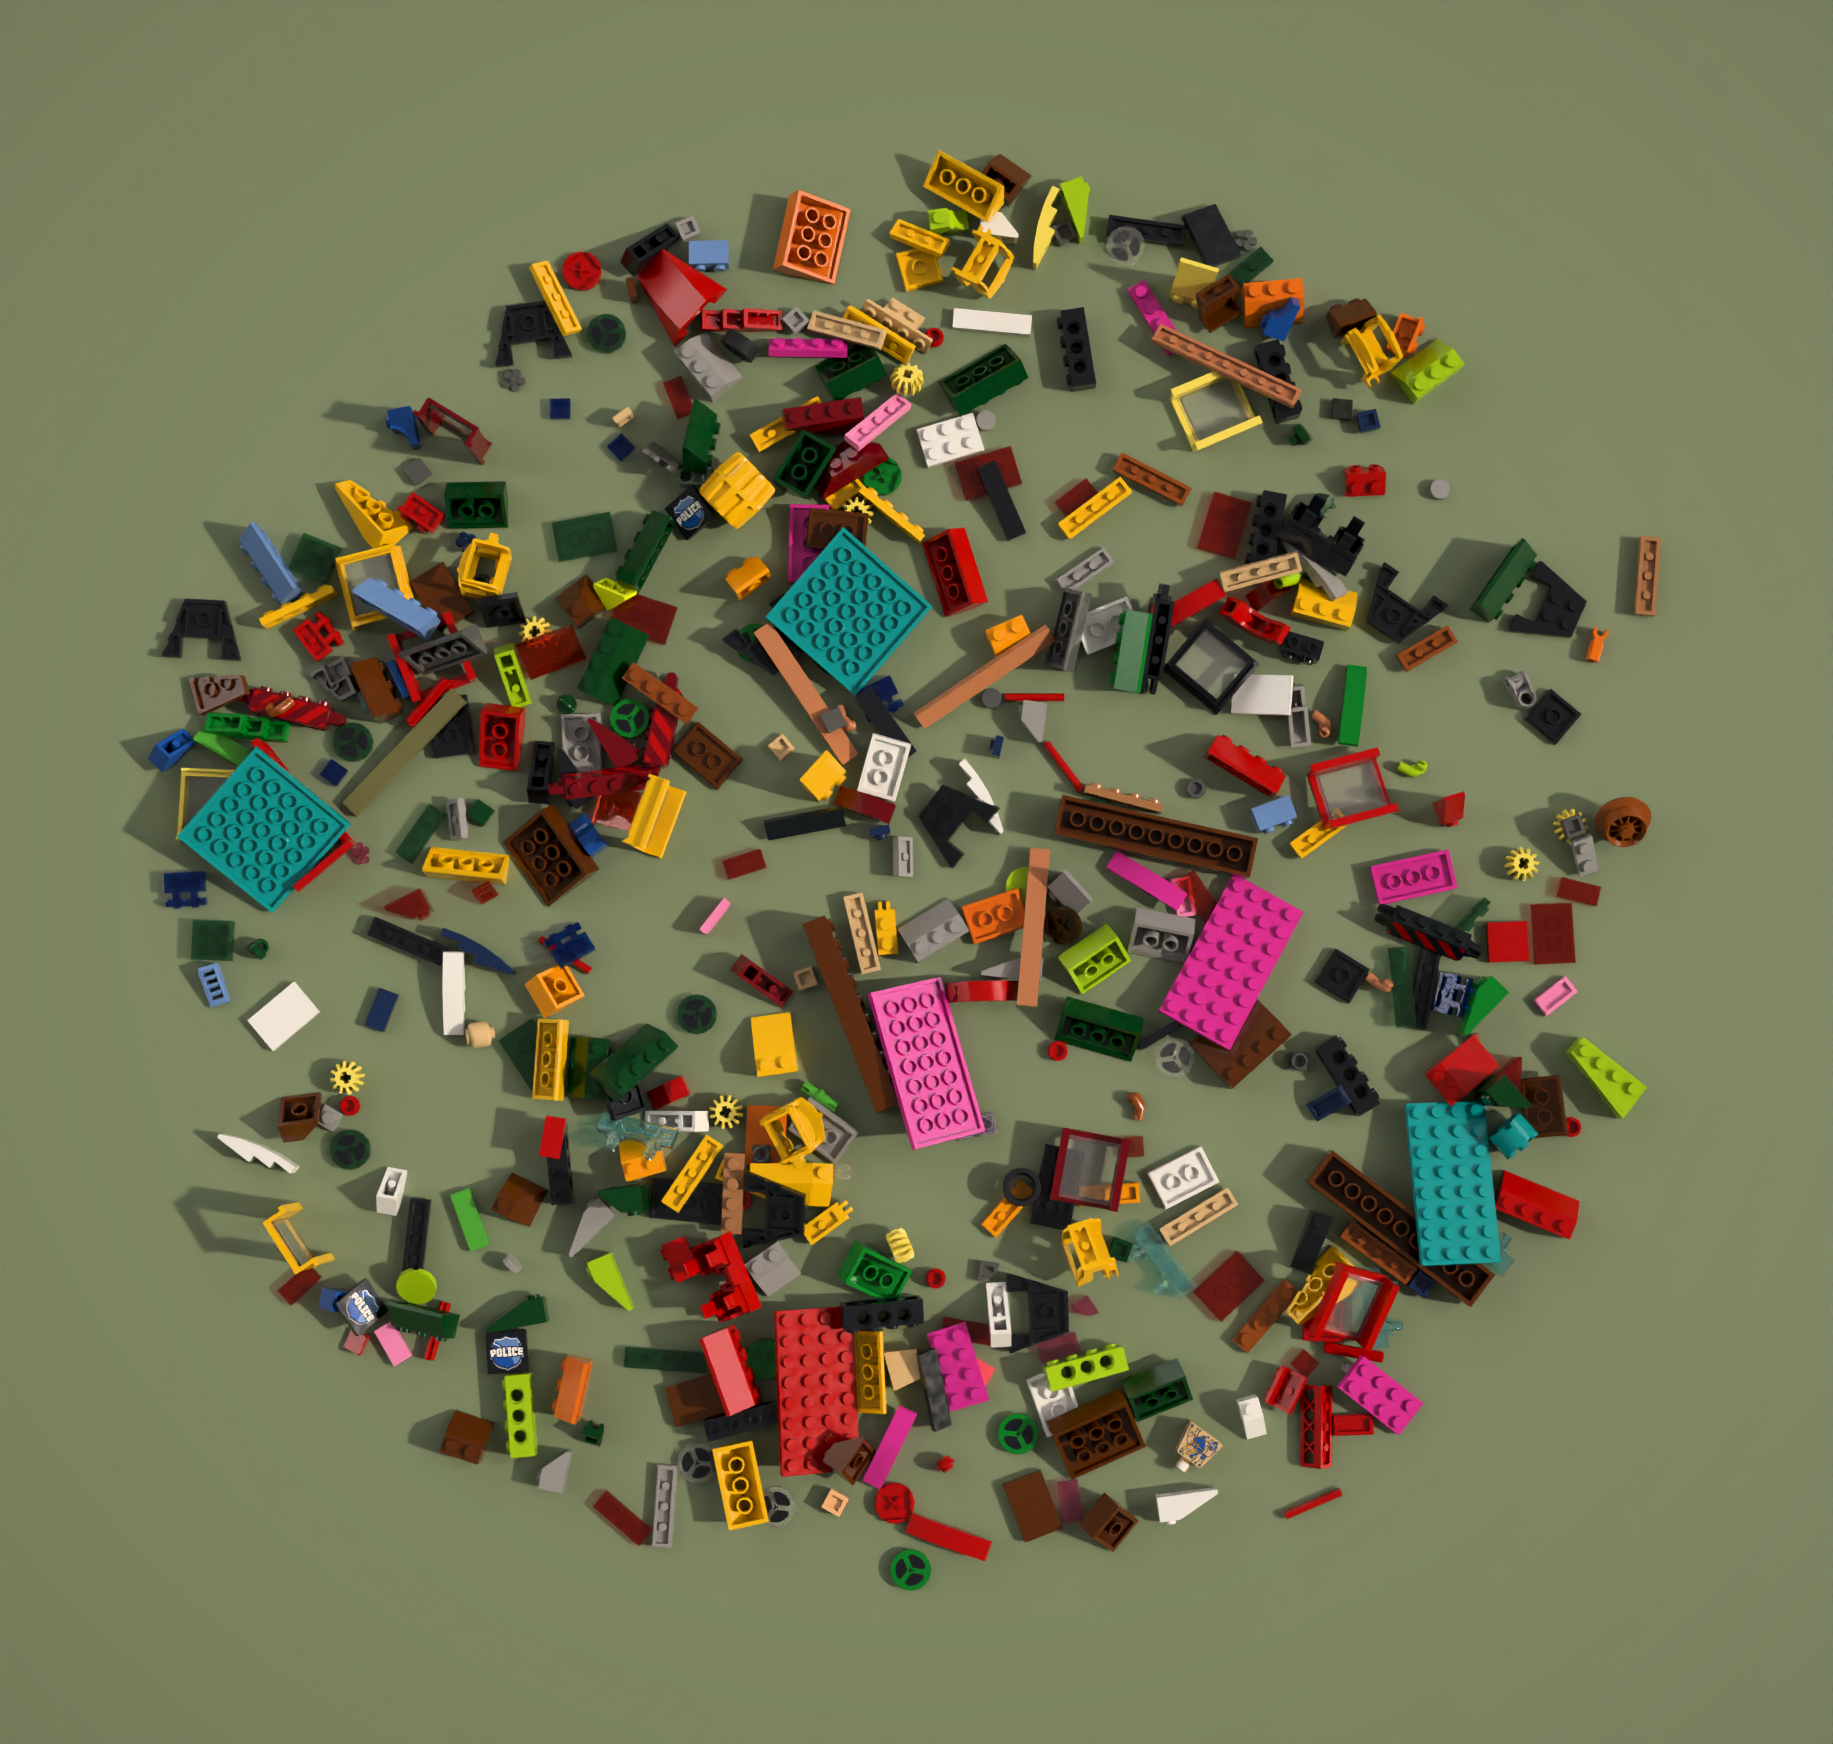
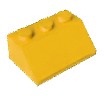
M1301 578L1290 616L1348 631L1354 617L1358 593L1347 590L1348 593L1331 602L1322 586L1316 588L1312 580Z

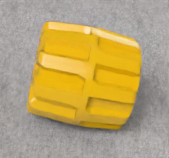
M736 452L721 464L699 489L701 496L735 529L740 528L752 518L775 492L773 485L739 452Z

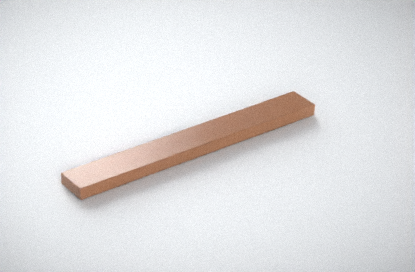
M1161 323L1151 339V343L1292 409L1302 392V389Z
M769 622L755 631L754 635L841 765L857 756L859 753L842 728L831 733L827 732L820 715L830 711L772 623Z
M1043 625L915 711L914 715L922 727L926 729L1056 641L1047 625Z
M1030 848L1017 1006L1037 1008L1050 849Z

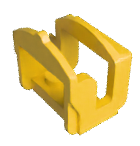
M980 225L977 231H972L978 243L962 271L955 267H952L950 270L959 283L966 287L971 284L978 293L991 299L1001 284L1005 282L1014 255L1003 245L1001 240L991 236L990 228L987 232H983L984 227ZM997 253H1000L1006 259L988 289L982 282V279Z
M1380 314L1367 321L1360 330L1356 327L1349 330L1340 343L1341 346L1350 344L1365 371L1361 382H1365L1369 389L1372 387L1370 381L1374 380L1379 384L1380 380L1378 377L1391 371L1403 358L1394 332ZM1377 325L1381 328L1396 355L1389 360L1372 332Z
M490 533L488 540L474 538L464 551L457 568L459 588L462 596L478 599L502 594L512 555L510 548L498 543V534ZM480 557L496 561L494 566L496 573L494 577H491L489 584L473 580Z
M799 1097L766 1114L759 1121L760 1126L765 1127L782 1159L780 1164L782 1166L793 1162L796 1169L804 1167L807 1164L804 1156L812 1153L825 1140V1130L822 1121L823 1114L818 1112L803 1097ZM786 1114L790 1115L805 1145L793 1150L791 1140L786 1138L783 1132L784 1128L781 1121L777 1120Z
M1090 1218L1068 1225L1062 1231L1063 1249L1077 1287L1093 1280V1273L1101 1271L1103 1277H1106L1108 1281L1113 1273L1116 1274L1117 1278L1119 1276L1116 1260L1110 1257L1101 1233L1102 1222L1099 1218ZM1070 1243H1073L1081 1265L1078 1269H1076L1068 1247Z

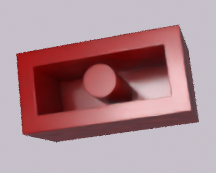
M686 1235L662 1245L663 1249L660 1252L663 1260H668L670 1265L668 1273L672 1280L675 1279L676 1283L698 1275V1273L687 1277L682 1264L692 1260L689 1252L692 1249Z

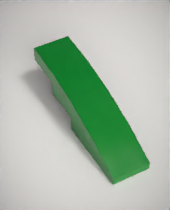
M1347 664L1339 721L1338 744L1358 747L1367 667Z
M207 713L204 732L246 740L259 738L265 742L287 743L291 724L285 721H269L267 718L247 717L245 714Z

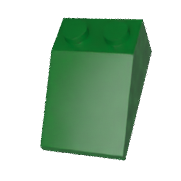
M1492 975L1478 977L1471 984L1473 988L1469 991L1456 1032L1458 1036H1467L1509 993Z
M855 1240L837 1276L845 1284L877 1299L899 1297L913 1270L901 1263H897L874 1248Z

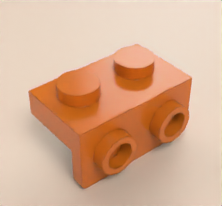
M1401 312L1393 332L1403 357L1407 359L1410 353H1415L1418 343L1415 342L1418 335H1422L1426 325L1423 324L1425 318L1420 317V319ZM1388 343L1385 350L1394 353Z

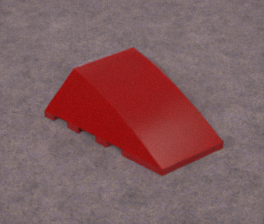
M661 249L636 277L675 347L689 333L685 328L709 302L715 304L728 290L664 249Z

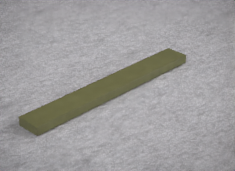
M451 688L342 803L358 817L460 711L467 701Z

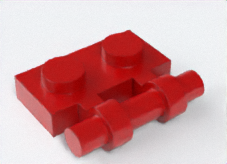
M321 611L315 614L318 620L315 624L308 618L293 630L316 662L321 661L334 651L329 645L330 643L335 642L338 647L345 643L341 638L340 632L333 628L330 624L331 620L328 616H324ZM321 628H324L329 634L327 637L324 638L319 632Z

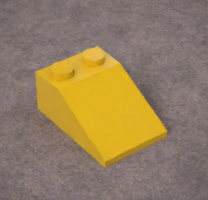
M826 750L799 780L802 787L816 800L821 802L822 799L826 801L832 795L831 789L835 785L840 786L844 782L846 771L830 752Z
M791 1013L751 1017L757 1077L798 1072Z

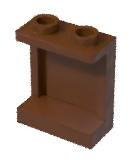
M1230 274L1196 293L1199 320L1209 333L1242 314L1241 308L1236 303L1235 294L1240 292V286Z

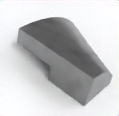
M655 442L648 444L642 451L647 457L673 475L677 469L679 470L683 467L682 462Z
M341 657L309 673L311 678L319 681L322 687L331 691L333 696L339 701L347 700L362 693L347 657Z

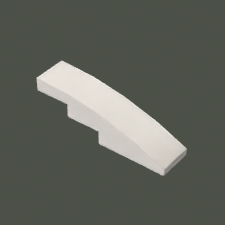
M965 759L961 761L959 767L971 779L966 784V787L977 799L994 805L988 790L978 774ZM997 812L988 823L1001 835L1004 830Z
M464 951L443 952L442 996L444 1035H464L465 1033L464 992L466 985Z
M219 1134L217 1137L248 1162H252L257 1158L269 1168L275 1167L278 1164L290 1174L295 1173L300 1167L284 1155L246 1138L228 1134Z

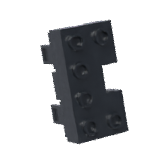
M1315 493L1309 505L1301 501L1298 505H1295L1277 537L1298 548L1302 553L1315 558L1319 563L1332 568L1336 573L1346 577L1364 546L1365 539L1358 534L1365 522L1353 516L1348 526H1340L1334 537L1331 535L1328 538L1323 537L1319 534L1321 529L1318 526L1324 518L1320 511L1327 500Z

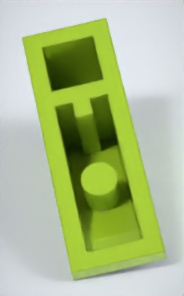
M1080 176L1060 183L1059 186L1060 195L1073 229L1077 234L1079 244L1083 243L1088 196L1090 193L1088 182H1084L1083 177Z
M514 643L494 648V657L511 706L522 707L532 704Z
M612 1252L587 1262L588 1267H586L589 1278H593L595 1283L626 1310H633L634 1305Z

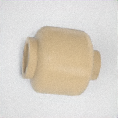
M486 1021L470 1023L467 1029L464 1030L467 1045L474 1049L490 1046L492 1038H495L494 1027H489Z

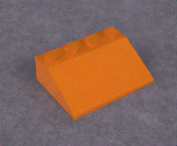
M801 190L789 194L773 269L790 276L832 285L835 284L851 209Z

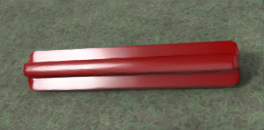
M442 677L405 719L406 723L411 727H415L448 689L450 682Z
M441 1301L438 1309L449 1312L451 1304ZM433 1335L429 1336L423 1356L424 1359L429 1361L435 1359L440 1341L434 1339L435 1336Z
M1325 1342L1324 1352L1328 1354L1357 1359L1362 1354L1368 1360L1380 1363L1384 1359L1382 1351H1367L1360 1347Z

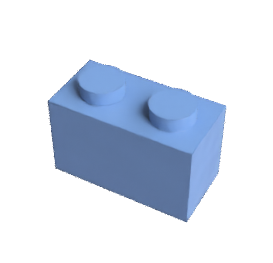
M728 240L689 241V266L699 272H705V270L723 272L725 269H730Z
M1289 795L1249 810L1257 833L1261 831L1264 834L1270 833L1275 830V826L1281 824L1282 827L1293 824V820L1297 818Z

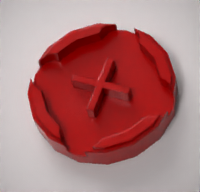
M575 252L569 255L563 264V277L567 285L574 290L588 291L594 288L600 281L602 275L601 265L591 253Z
M891 1482L878 1490L874 1506L876 1513L881 1519L887 1523L898 1524L910 1517L914 1510L915 1500L913 1493L906 1485L899 1482Z

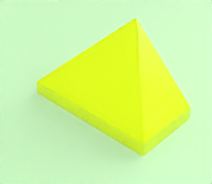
M604 578L593 584V588L607 611L637 594L636 590L609 578Z

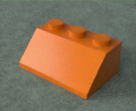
M1302 278L1243 283L1240 291L1244 328L1260 327V320L1263 315H1266L1268 309L1276 310L1281 308L1289 301L1290 297L1297 298L1301 306L1293 324L1303 323L1304 293Z
M571 1354L566 1359L563 1358L561 1371L564 1372L562 1379H558L556 1391H559L558 1399H554L552 1411H555L554 1417L571 1424H576L580 1420L593 1359Z

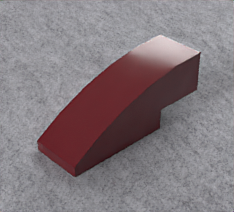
M843 786L840 787L834 802L836 806H842L844 809L885 824H890L896 809V805Z

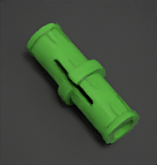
M807 1080L800 1089V1092L809 1097L811 1096L815 1101L833 1113L840 1104L839 1101L827 1095L825 1090L818 1089Z

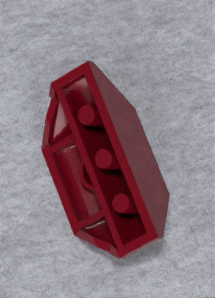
M844 441L836 446L835 453L820 475L814 488L822 500L890 458L880 443L871 441L860 451H857L848 442Z

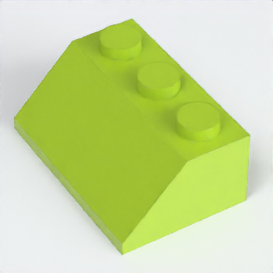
M1436 339L1390 374L1410 401L1415 404L1459 372L1465 363L1452 347Z
M1107 923L1058 956L1063 968L1082 995L1131 962L1118 936Z

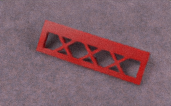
M1305 1384L1301 1393V1467L1316 1469L1332 1467V1385ZM1307 1389L1314 1390V1400L1312 1402L1307 1397ZM1310 1409L1314 1413V1420L1312 1422L1307 1418V1412ZM1309 1430L1314 1434L1312 1443L1307 1439ZM1309 1451L1314 1455V1463L1307 1462V1453Z

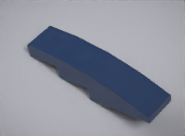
M443 928L441 936L460 941L457 949L475 954L474 963L512 975L516 974V971L487 947L467 936Z

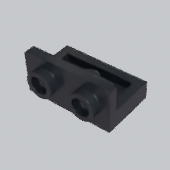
M1289 631L1279 646L1278 653L1282 654L1283 658L1293 660V658L1300 659L1301 663L1306 665L1316 664L1320 659L1324 641Z

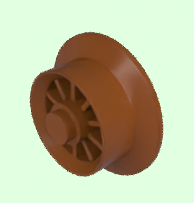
M1634 797L1616 798L1607 802L1598 810L1594 819V826L1597 833L1611 844L1618 847L1633 846L1645 837L1651 822V811L1648 805L1640 799Z

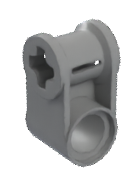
M1524 670L1515 676L1504 678L1506 688L1519 710H1528L1534 705L1536 695ZM1521 696L1528 697L1529 704H1524L1521 701Z

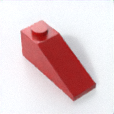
M1464 791L1446 796L1433 803L1440 826L1453 827L1458 825L1459 820L1463 819Z

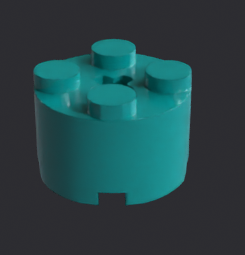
M1517 1112L1504 1121L1500 1128H1496L1490 1134L1489 1139L1508 1160L1517 1153V1149L1520 1151L1525 1149L1530 1144L1528 1141L1535 1138L1538 1133Z

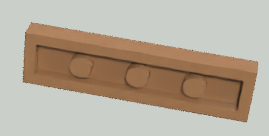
M1639 537L1633 615L1655 616L1661 538Z
M1096 783L1086 784L1083 793L1084 795L1156 814H1161L1163 804H1159L1160 801L1157 799H1140L1138 794H1121L1119 789H1102V785Z
M724 1153L721 1234L730 1231L732 1234H742L745 1153Z

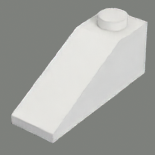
M645 1111V1131H709V1111Z
M1006 1282L986 1283L991 1348L1011 1346V1325Z
M1208 1487L1156 1494L1159 1521L1164 1522V1525L1175 1524L1176 1520H1181L1217 1495V1488Z

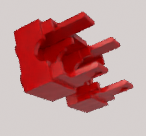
M731 1231L692 1247V1250L689 1251L692 1260L682 1264L687 1277L695 1273L703 1277L714 1272L715 1276L723 1273L726 1283L720 1285L721 1290L710 1294V1301L699 1306L704 1319L716 1315L718 1322L723 1323L762 1307Z

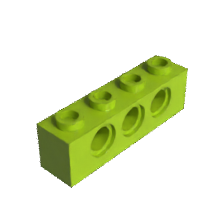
M1111 1343L1105 1345V1349L1100 1351L1094 1348L1085 1351L1086 1355L1078 1356V1354L1066 1356L1067 1360L1061 1362L1058 1359L1048 1361L1047 1365L1042 1367L1048 1390L1054 1392L1128 1371L1129 1367L1123 1346ZM1106 1355L1109 1358V1363L1102 1367L1100 1359ZM1084 1361H1088L1090 1364L1089 1370L1086 1372L1081 1370V1364ZM1065 1366L1070 1368V1375L1068 1377H1063L1061 1374V1370Z
M532 1372L507 1374L504 1376L505 1379H502V1391L506 1392V1400H503L504 1412H507L508 1420H505V1432H509V1441H506L507 1453H510V1458L535 1456L538 1454ZM515 1389L522 1392V1399L517 1400L513 1397ZM515 1410L523 1412V1420L515 1418ZM518 1430L525 1433V1440L517 1439L516 1432Z

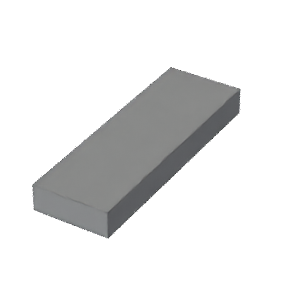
M1103 546L1055 579V582L1061 590L1063 587L1077 590L1115 564V562Z

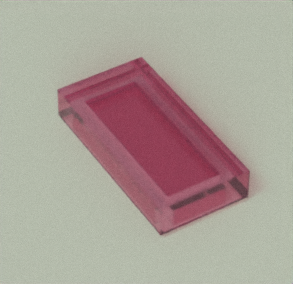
M1075 1332L1037 1343L1042 1363L1081 1352Z
M1078 1480L1057 1482L1063 1524L1081 1521L1083 1516Z

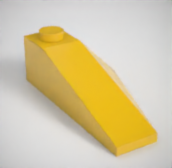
M352 480L335 483V490L364 540L372 548L389 544L396 545L412 530L413 525L401 518L400 512L397 510L391 511L385 507V502L382 500L376 501L370 497V493Z
M750 1163V1172L806 1194V1206L829 1207L833 1185V1164L807 1163L804 1167L796 1169L794 1163H787L783 1166L780 1163Z
M1334 1245L1318 1258L1313 1273L1307 1276L1305 1286L1302 1291H1298L1286 1311L1299 1326L1315 1316L1335 1271V1261L1354 1266ZM1347 1277L1337 1302L1350 1295L1364 1281Z

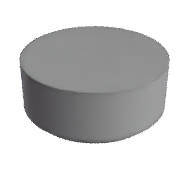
M988 410L981 411L976 418L978 428L982 431H990L994 428L996 423L995 415Z
M1443 479L1435 480L1429 488L1430 495L1436 500L1446 498L1450 493L1449 483Z
M508 1254L503 1259L504 1265L515 1274L523 1268L519 1260L511 1254Z

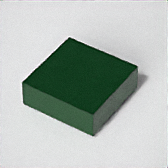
M477 799L467 813V816L484 827L495 810Z
M1114 1236L1108 1251L1110 1257L1127 1263L1133 1243Z

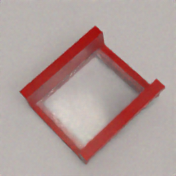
M1378 747L1310 765L1311 770L1307 774V779L1324 831L1399 811L1397 803H1390L1376 761L1380 756Z
M1335 1261V1271L1311 1325H1308L1312 1336L1321 1338L1322 1333L1354 1340L1364 1350L1371 1351L1400 1286L1394 1284L1384 1274Z

